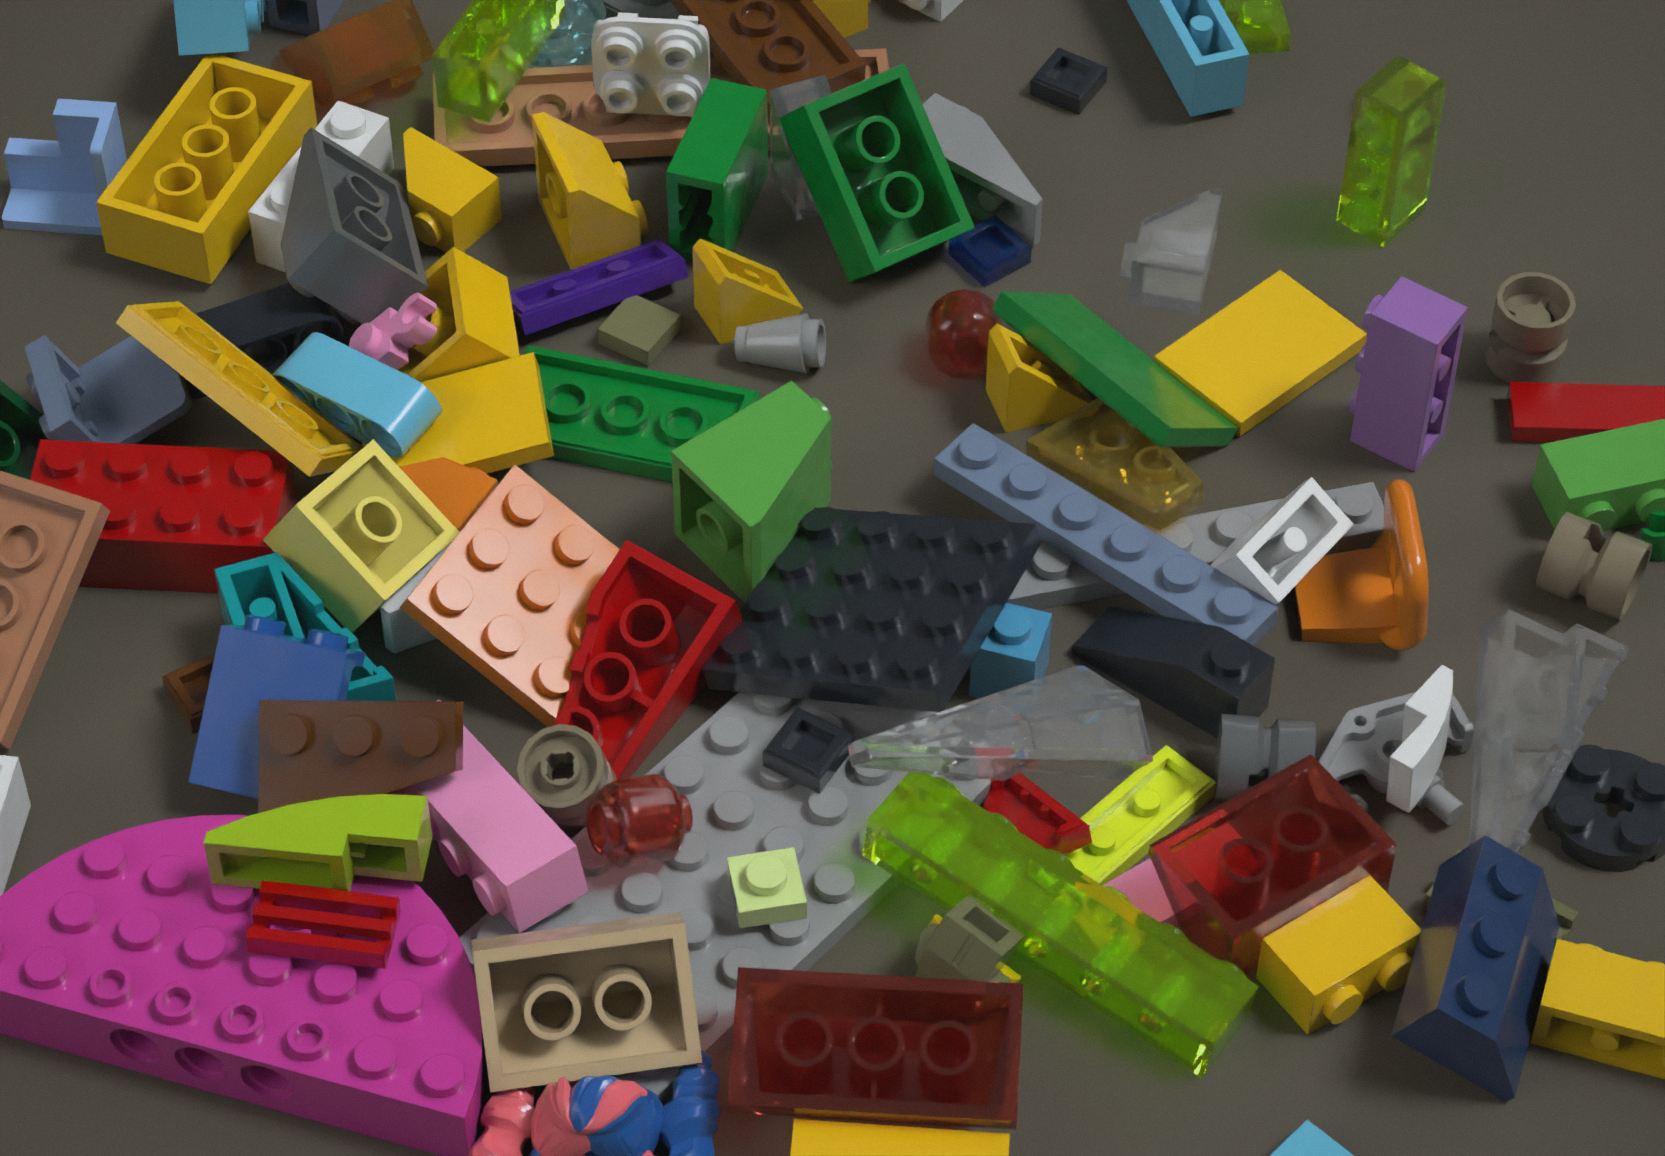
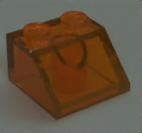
M392 0L279 50L283 62L296 77L312 81L313 96L321 106L336 100L354 106L375 96L371 85L389 78L393 88L423 76L424 73L420 64L437 57L413 0Z

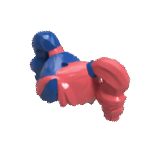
M701 1050L703 1063L680 1066L679 1076L673 1081L672 1102L664 1106L657 1094L638 1085L636 1082L620 1080L607 1075L598 1077L586 1076L576 1081H567L565 1077L559 1078L558 1083H548L539 1097L535 1108L533 1104L536 1090L532 1087L491 1092L492 1097L485 1105L480 1119V1124L485 1128V1131L469 1149L468 1156H523V1148L530 1137L533 1150L529 1156H654L653 1151L660 1140L669 1150V1156H715L712 1135L718 1131V1118L722 1113L717 1100H715L719 1093L720 1077L711 1070L712 1059Z

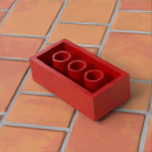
M40 439L30 478L31 481L100 502L110 510L79 587L219 594L214 569L275 553L264 542L263 538L298 503L293 464L278 451Z

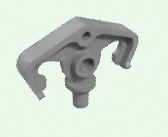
M1416 692L1354 708L1345 714L1314 769L1310 806L1315 812L1350 827L1353 832H1360L1367 814V803L1357 794H1341L1335 788V783L1339 780L1362 774L1365 775L1368 783L1375 790L1387 794L1390 756L1402 742L1405 703ZM1452 694L1447 742L1457 746L1458 751L1461 753L1471 748L1474 726L1473 723L1469 722L1459 701ZM1438 768L1433 781L1414 808L1416 806L1421 809L1427 807L1444 823L1451 825L1460 818L1465 810V805L1444 788V781L1442 780L1443 771Z

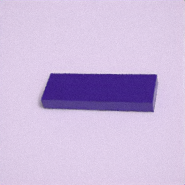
M657 239L510 291L515 326L524 335H528L621 302L626 298L638 296L688 278L685 259L662 239Z

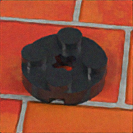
M1588 744L1576 748L1571 754L1570 760L1560 765L1549 781L1543 805V819L1548 831L1552 825L1554 832L1562 839L1560 848L1570 858L1594 869L1608 872H1624L1634 870L1637 861L1648 860L1654 855V861L1665 855V765L1651 763L1632 753L1603 749L1597 745ZM1599 803H1615L1626 811H1620L1616 818L1603 815L1604 806Z

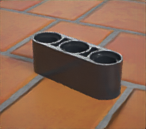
M290 283L196 313L198 317L270 374H273L311 333L318 332L339 342L342 341L344 329L330 304L316 296L308 298L300 294ZM185 379L190 397L201 398L207 396Z

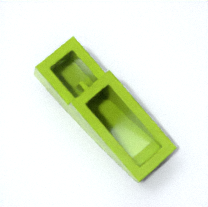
M396 794L331 797L282 806L246 816L206 832L203 842L211 883L260 889L262 880L350 891L354 875L422 882L432 841L427 796Z

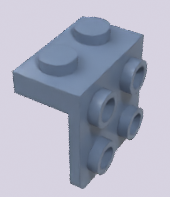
M46 335L24 347L31 368V373L26 376L27 383L34 396L42 405L44 415L39 418V423L48 440L136 444L183 416L191 408L192 400L184 377L133 336L126 338L80 367H77Z

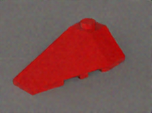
M627 539L591 592L586 609L587 621L579 650H575L570 667L572 676L569 683V691H567L563 708L558 712L555 725L577 726L592 735L601 747L616 775L619 791L707 685L702 668L722 644L723 639L733 632L742 621L734 599Z

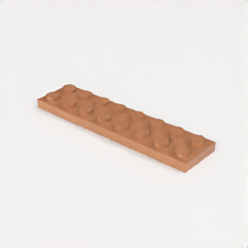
M886 48L854 50L866 64L865 79L889 70ZM710 58V79L715 78L735 83L718 60ZM592 65L433 73L435 141L480 167L535 164L532 114L545 112L602 140L611 159L674 156L692 119L689 116L606 112L603 100L594 89ZM791 111L768 120V150L791 149L778 119Z

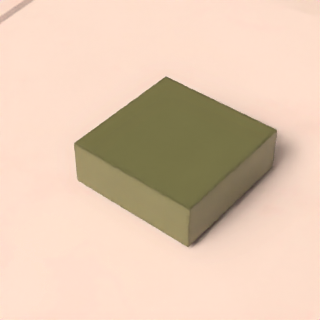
M637 295L626 298L597 329L598 344L649 366L681 330V315Z

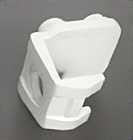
M618 12L617 17H610L595 22L591 39L593 84L595 92L606 106V112L693 117L710 81L709 35L703 25H698V16L679 15L678 19L641 18L638 16V13Z

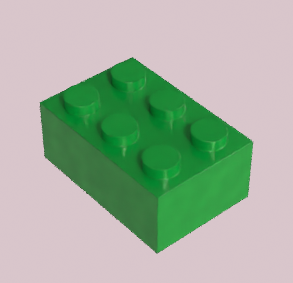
M905 63L805 104L778 118L848 282L877 272L975 228Z

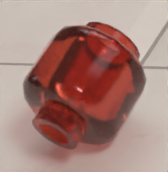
M962 289L949 292L940 297L929 309L925 323L927 348L931 361L939 371L952 378L965 380L981 377L987 373L989 330L997 323L1003 326V320L995 315V311L992 310L995 303L990 297L979 291Z
M651 774L615 780L603 785L596 796V800L591 802L587 809L586 825L589 840L596 853L605 855L609 862L619 868H630L664 862L675 858L683 846L685 834L689 833L692 829L693 814L689 800L684 794H678L671 781L659 774Z

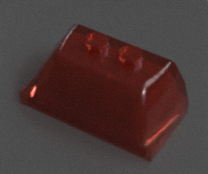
M738 967L727 1102L728 1113L1016 1130L1024 983Z

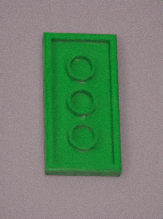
M1001 291L992 308L995 311V315L1158 447L1229 446L1238 430L1236 425L1071 294Z
M530 345L526 346L523 353L524 355L534 352L539 365L554 456L548 458L671 483L672 450L760 399V391Z

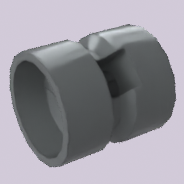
M1221 714L1215 767V800L1252 803L1259 793H1264L1272 804L1309 807L1315 764V721L1277 718L1271 727H1264L1258 716Z

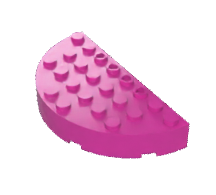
M199 815L166 819L130 827L92 840L58 856L31 872L0 896V1034L440 1156H468L469 1149L479 1139L482 1131V1125L480 1124L481 1114L487 1104L488 1082L475 976L470 960L457 933L441 909L414 881L354 875L350 889L352 892L399 897L401 914L386 969L247 951L245 935L248 926L253 925L252 912L255 903L260 902L259 889L212 884L203 844L207 831L246 817V815ZM278 925L270 926V929L312 934L309 929ZM341 933L338 936L340 938L377 941V938Z

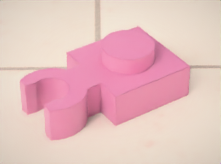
M415 293L406 299L399 311L389 307L370 323L362 324L350 338L349 347L399 370L409 362V348L415 344L423 345L427 343L437 333V326L425 320L427 316L437 309V304L422 294Z

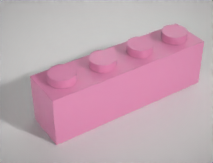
M464 725L463 770L390 793L396 795L427 796L432 836L438 842L440 852L448 867L457 877L466 873L472 880L474 890L484 908L492 916L501 912L519 933L589 892L577 846Z

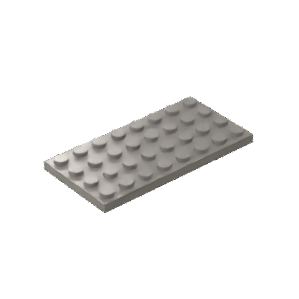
M739 692L621 795L604 818L590 826H586L571 839L577 846L589 892L521 933L680 912L686 925L701 1050L713 1060L984 805V801L990 791L992 777L1006 764L1012 766V762L939 712ZM797 707L854 734V749L820 794L763 766V751ZM794 847L807 900V918L739 928L727 874V857ZM488 912L459 937L472 965L474 976L475 969L471 940L519 933L501 912L494 916ZM680 1066L611 1076L620 1080L634 1081L638 1085L647 1088L657 1094L664 1106L673 1097V1081L679 1076Z

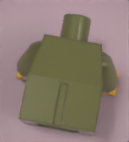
M971 894L952 908L944 918L935 914L928 926L919 934L915 954V962L918 968L914 979L927 988L919 1000L921 1008L934 1017H942L949 1005L959 1011L966 1004L972 1007H980L998 998L1009 997L1021 976L1005 963L1017 949L1025 934L1002 917H995L993 910Z

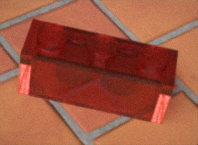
M1310 754L1150 844L1148 854L1185 940L1228 987L1257 970L1262 938L1365 877L1371 875L1388 893L1397 844L1319 761Z

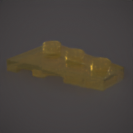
M1099 398L1026 440L1027 456L1102 501L1159 531L1204 504V483L1170 447H1158Z

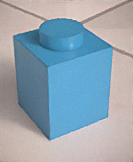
M1006 603L971 663L969 696L1032 711L1049 663L1052 613Z

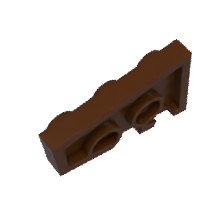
M259 700L258 813L290 804L331 797L390 794L463 770V702Z

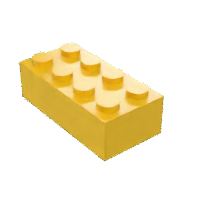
M215 53L206 54L97 200L96 204L106 253L212 284L251 229L248 211L302 146L303 137L310 128L315 129L317 127L312 81Z

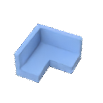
M58 98L53 112L58 141L9 138L4 157L11 190L2 214L3 226L6 229L103 236L96 202L127 161L116 102Z

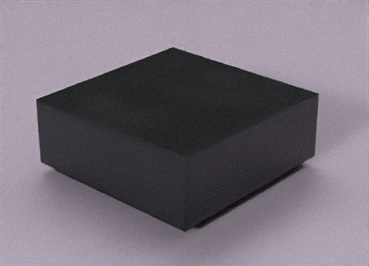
M1058 47L1031 79L1030 95L1080 115L1106 83L1108 67Z
M797 707L763 751V766L820 794L854 749V734Z

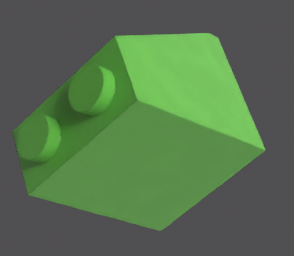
M793 381L786 383L671 451L675 535L744 603L773 566L779 554L783 552L800 529L803 517L814 508L827 507L831 501V471L833 469L831 460L832 417L826 406L815 397L810 398Z

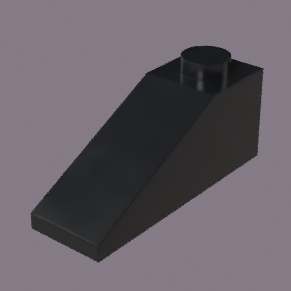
M1108 607L1072 646V654L1217 739L1221 714L1258 716L1259 718L1268 708L1275 658L1219 626Z

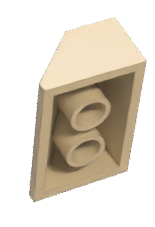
M680 912L471 940L490 1092L558 1083L559 1078L565 1077L567 1081H576L586 1076H611L703 1063L686 925Z

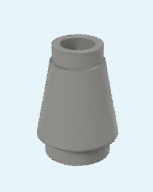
M807 313L750 324L749 326H738L735 332L736 359L738 362H749L750 364L809 373L811 367H823L825 363L826 330L822 319H810Z

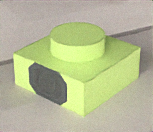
M794 847L727 857V874L739 928L807 918V900Z

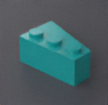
M278 552L214 569L225 625H244L246 615L261 616L285 622L284 634L307 639L309 629L348 636L347 648L363 652L359 648L358 639L347 627L341 629L324 610L323 601ZM365 655L363 666H355L352 670L346 700L396 701L394 678L382 665L376 667Z

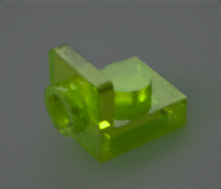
M1219 0L1249 54L1289 51L1291 32L1281 0Z

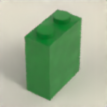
M711 78L666 171L669 246L681 255L685 261L693 262L692 247L699 239H703L731 252L734 251L768 177L766 89Z

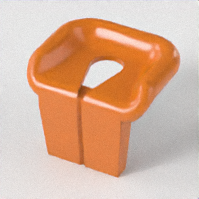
M1395 479L1387 485L1384 499L1383 533L1370 549L1324 555L1293 588L1302 641L1384 643L1392 650L1405 651L1412 649L1424 640L1427 634L1428 567L1415 496L1411 485L1407 481Z

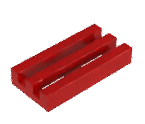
M262 880L259 889L260 902L255 903L252 912L253 925L248 926L245 935L248 952L386 969L401 914L399 897ZM278 925L309 929L312 934L270 929V926ZM341 933L377 938V941L340 938L338 936Z

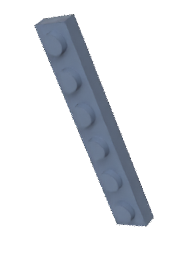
M974 423L934 458V476L1009 522L1036 524L1040 541L1165 617L1219 626L1253 646L1277 622L1279 606Z

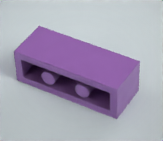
M1403 276L1400 277L1385 296L1378 294L1373 298L1362 321V328L1368 330L1366 343L1361 349L1355 365V370L1361 373L1360 382L1349 404V413L1354 415L1351 442L1408 470L1415 472L1445 434L1467 317V306Z

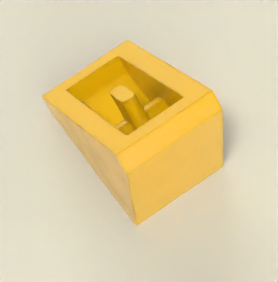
M699 239L692 247L694 307L720 345L735 340V332L738 326H749L750 324L798 315L804 309L776 270L703 239Z
M998 323L989 330L986 392L1005 433L1086 415L1095 407L1086 387L1024 337Z

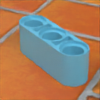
M318 332L311 333L272 374L346 434L365 444L374 439L388 456L394 458H401L442 413V408L437 398L421 382Z

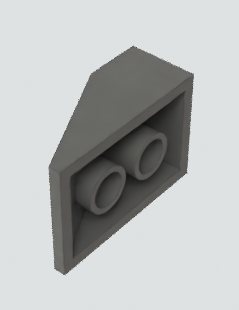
M310 128L303 137L280 244L286 269V278L291 286L300 294L308 298L316 296L335 307L337 312L353 325L370 323L389 307L399 311L402 304L415 293L422 294L428 288L402 183L315 129Z

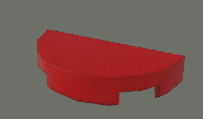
M1006 764L992 777L990 791L984 801L983 810L987 830L999 845L1020 855L1048 857L1071 853L1092 843L1088 824L1012 766Z

